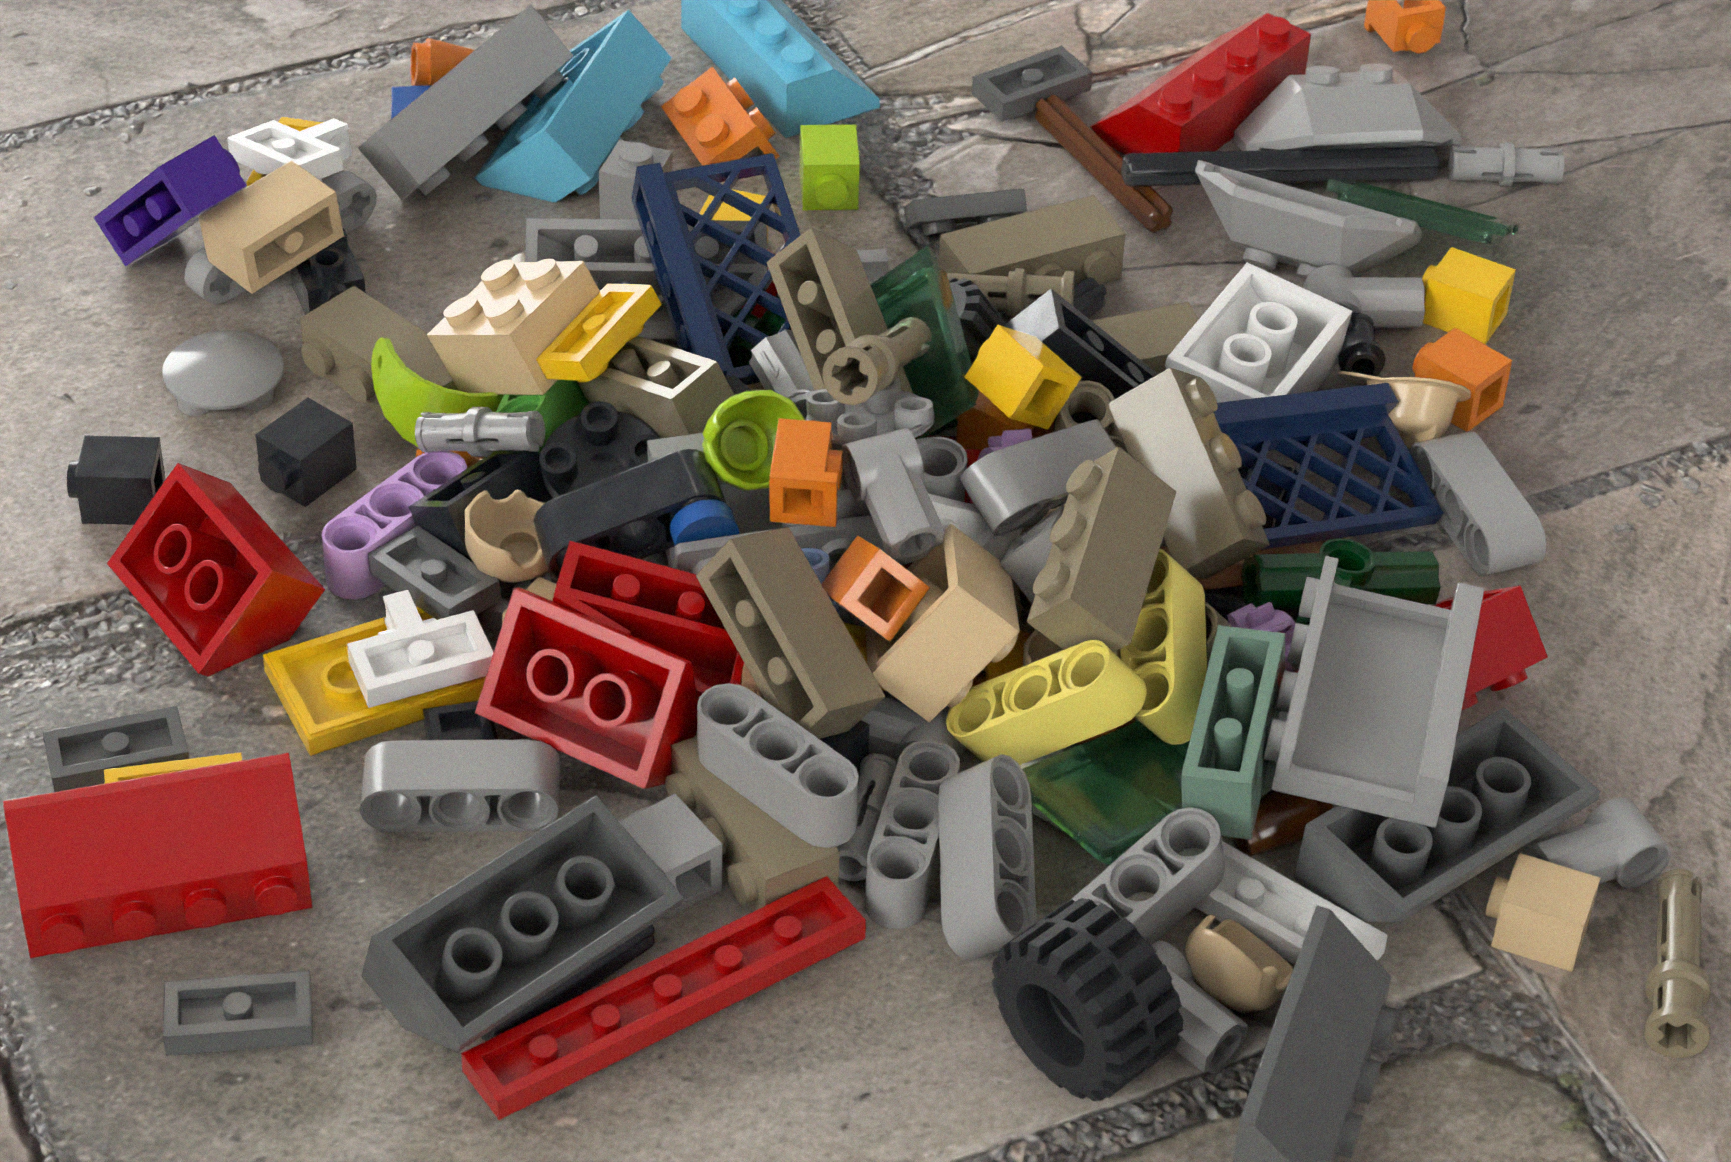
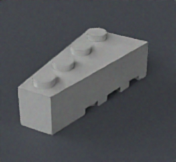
M530 4L375 132L358 149L401 200L417 188L426 196L451 175L444 167L446 163L456 155L465 163L489 143L482 133L491 125L496 123L502 131L527 110L521 103L523 98L533 91L540 99L560 83L565 77L558 69L569 61L573 54Z

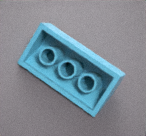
M681 0L682 30L730 80L734 77L753 100L754 105L785 138L800 134V125H828L880 108V99L782 0Z
M627 10L569 50L573 57L558 69L565 78L542 98L539 99L535 93L525 105L527 110L513 122L477 173L475 179L485 187L554 203L574 190L579 195L586 193L599 181V167L607 160L617 142L623 140L620 135L631 128L644 114V110L640 105L651 98L663 85L664 81L660 75L672 57L638 19Z

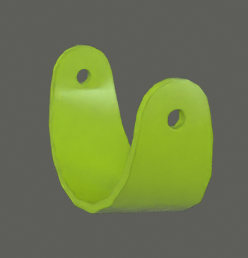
M379 338L375 343L372 353L371 371L376 397L385 418L402 438L416 447L418 445L415 439L416 420L418 417H422L421 413L423 412L467 413L472 407H488L493 412L497 411L504 394H496L494 392L468 393L447 389L423 379L406 367L395 352L389 338Z

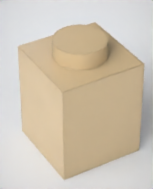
M1519 853L1510 879L1497 876L1489 897L1485 915L1497 919L1491 947L1573 972L1589 925L1600 877Z

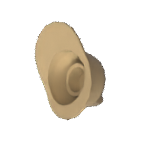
M1339 371L1337 374L1340 378L1361 386L1389 383L1399 403L1388 415L1407 449H1411V446L1417 442L1444 436L1449 430L1457 402H1463L1471 398V391L1469 389L1443 380L1419 377L1381 378L1346 371Z

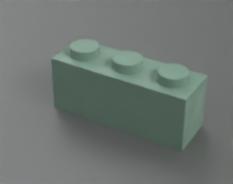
M1218 625L1181 774L1182 809L1189 807L1197 808L1211 814L1219 824L1221 836L1252 839L1269 760L1264 759L1272 720H1278L1280 711L1276 710V705L1285 670V633Z

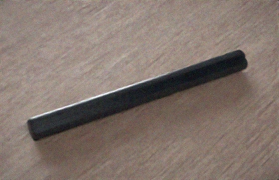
M1432 147L1128 153L1123 157L1121 176L1125 185L1129 187L1202 185L1195 172L1197 162L1201 160L1277 183L1432 180L1437 176L1440 160L1435 149Z

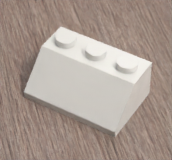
M1247 262L1169 354L1165 367L1166 369L1173 368L1201 377L1213 391L1217 403L1316 391L1338 364L1339 353L1342 350L1352 310Z

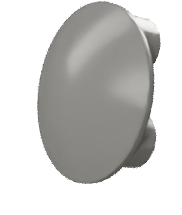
M222 330L192 337L178 345L166 358L162 374L166 388L176 397L178 409L184 414L199 416L210 410H229L240 407L251 411H258L269 407L274 402V388L283 376L284 363L279 350L267 339L249 332Z
M897 377L887 388L876 392L866 402L857 405H848L837 401L826 389L812 391L806 398L807 413L805 420L831 422L832 443L840 445L902 428H908L914 438L930 429L935 418L932 401L901 390V381Z

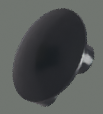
M599 401L590 403L583 408L580 415L561 424L546 441L539 457L543 483L553 499L647 463V441L661 438L647 423L633 415L617 411L612 404Z

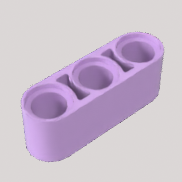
M451 451L425 452L330 520L322 531L328 589L334 595L341 598L356 600L366 598L384 587L385 583L370 574L368 553L416 527L408 506L466 470L465 460L457 453Z

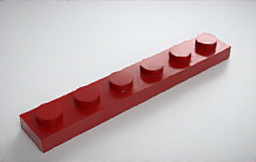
M826 876L462 1052V1072L498 1120H501L864 940L866 936V919L829 877Z

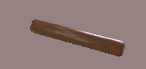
M1051 95L1046 100L1043 98L1038 100L1036 103L1038 110L1035 114V119L1149 232L1156 233L1162 227L1167 229L1171 225L1172 206L1151 186L1129 187L1125 185L1121 176L1123 159L1059 96Z

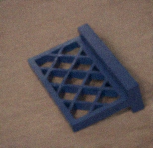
M770 153L663 173L661 163L637 166L631 199L679 349L717 361L725 378L729 374L730 376H736L745 385L760 383L751 365L733 368L727 349L736 336L755 346L765 337H769L745 324L757 304L786 319L778 333L785 329L791 330L781 300L765 292L773 280L769 269L757 287L728 272V270L740 253L768 267L766 262L774 257L775 254L749 241V238L760 222L783 234L786 243L781 250L801 236L774 154ZM763 175L768 193L762 203L758 204L732 190L738 179ZM697 187L713 196L714 199L704 214L701 215L680 204L676 190ZM723 202L752 217L740 235L712 221V218ZM772 204L775 212L769 210ZM687 224L694 227L691 233H689ZM702 233L731 247L720 266L696 254L694 245ZM704 276L711 279L707 285ZM719 284L748 299L737 318L713 306L711 296ZM720 327L728 331L724 337Z
M1389 383L1217 403L1218 409L1213 413L1222 433L1229 436L1234 442L1241 456L1242 465L1249 468L1246 479L1242 478L1246 490L1251 491L1257 497L1266 514L1277 520L1275 527L1264 529L1270 545L1261 550L1431 525L1441 518L1444 514L1443 510L1388 415L1399 403ZM1376 436L1387 459L1385 460L1361 446V439ZM1323 444L1342 455L1341 465L1338 466L1313 451L1315 445ZM1276 450L1297 462L1294 472L1292 473L1266 457L1267 452ZM1354 463L1380 477L1377 488L1351 473ZM1307 469L1334 484L1331 495L1304 480ZM1259 475L1287 491L1283 502L1255 486ZM1393 485L1407 493L1415 507L1410 508L1389 496L1390 486ZM1344 491L1370 505L1369 514H1362L1343 503L1341 500ZM1297 497L1324 512L1322 521H1315L1294 509Z

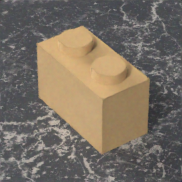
M292 160L198 217L208 261L251 294L344 237L336 191Z

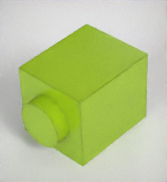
M856 124L800 125L799 173L802 210H858L860 160Z

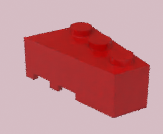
M574 541L569 542L553 595V602L692 661L698 701L699 697L713 686L728 683L740 685L744 661L698 581L696 574Z

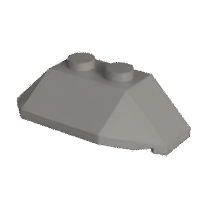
M1372 63L1361 65L1360 72L1339 73V69L1336 67L1312 66L1306 69V74L1289 75L1234 130V142L1241 151L1461 146V134L1396 70L1393 71L1392 66Z
M1201 160L1197 162L1195 172L1233 244L1239 251L1244 252L1242 260L1250 264L1275 270L1277 262L1298 268L1296 275L1305 280L1313 270L1321 266L1334 264L1349 269L1353 276L1357 277L1420 243L1423 232L1416 221L1227 169Z
M526 218L525 262H538L544 259H554L556 262L584 261L599 291L607 284L652 285L662 305L644 323V329L638 336L662 344H677L638 219ZM712 220L738 235L742 233L749 222ZM760 222L749 238V241L766 250L767 225ZM687 224L689 233H691L694 227ZM702 233L694 245L697 255L717 266H720L731 247L705 233ZM740 253L728 272L757 287L767 272V267ZM704 276L707 285L711 279ZM721 284L718 285L711 296L713 306L732 317L748 301L747 298Z

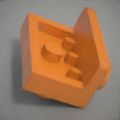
M713 66L689 85L679 90L675 96L661 106L702 166L741 159L757 146L764 154L773 153L775 160L780 157L769 142V139L777 134L757 107L751 112H747V109L755 104L735 77L726 84Z

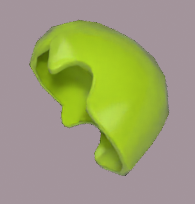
M752 390L733 395L717 407L708 419L703 431L704 440L702 448L705 461L710 465L720 481L742 491L769 488V476L779 418L805 420L792 400L772 390Z

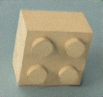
M509 259L502 260L483 272L481 275L482 282L467 296L456 300L445 309V318L427 336L459 391L468 393L494 392L505 395H544L558 380L546 379L536 358L600 291L584 261L556 262L554 259H544L538 262H514Z
M950 524L945 529L943 544L933 548L926 557L915 560L908 567L907 570L927 584L930 589L893 639L889 642L865 625L867 664L879 686L929 723L946 706L952 708L959 704L968 694L974 677L990 661L996 663L1002 660L1015 645L1018 633L1020 632L1012 577L1000 564V560L953 524Z

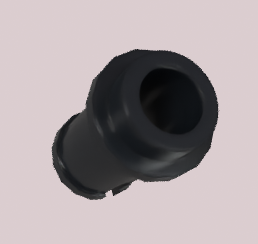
M1352 313L1353 329L1349 330L1348 325L1342 350L1338 357L1340 371L1377 377L1385 366L1386 358L1383 348L1376 342L1373 320L1363 313Z

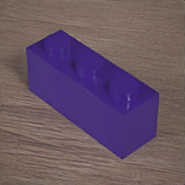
M213 135L160 165L93 218L126 267L183 233L199 221L198 217L232 197L247 185L240 175V169L234 156L224 149L216 136Z

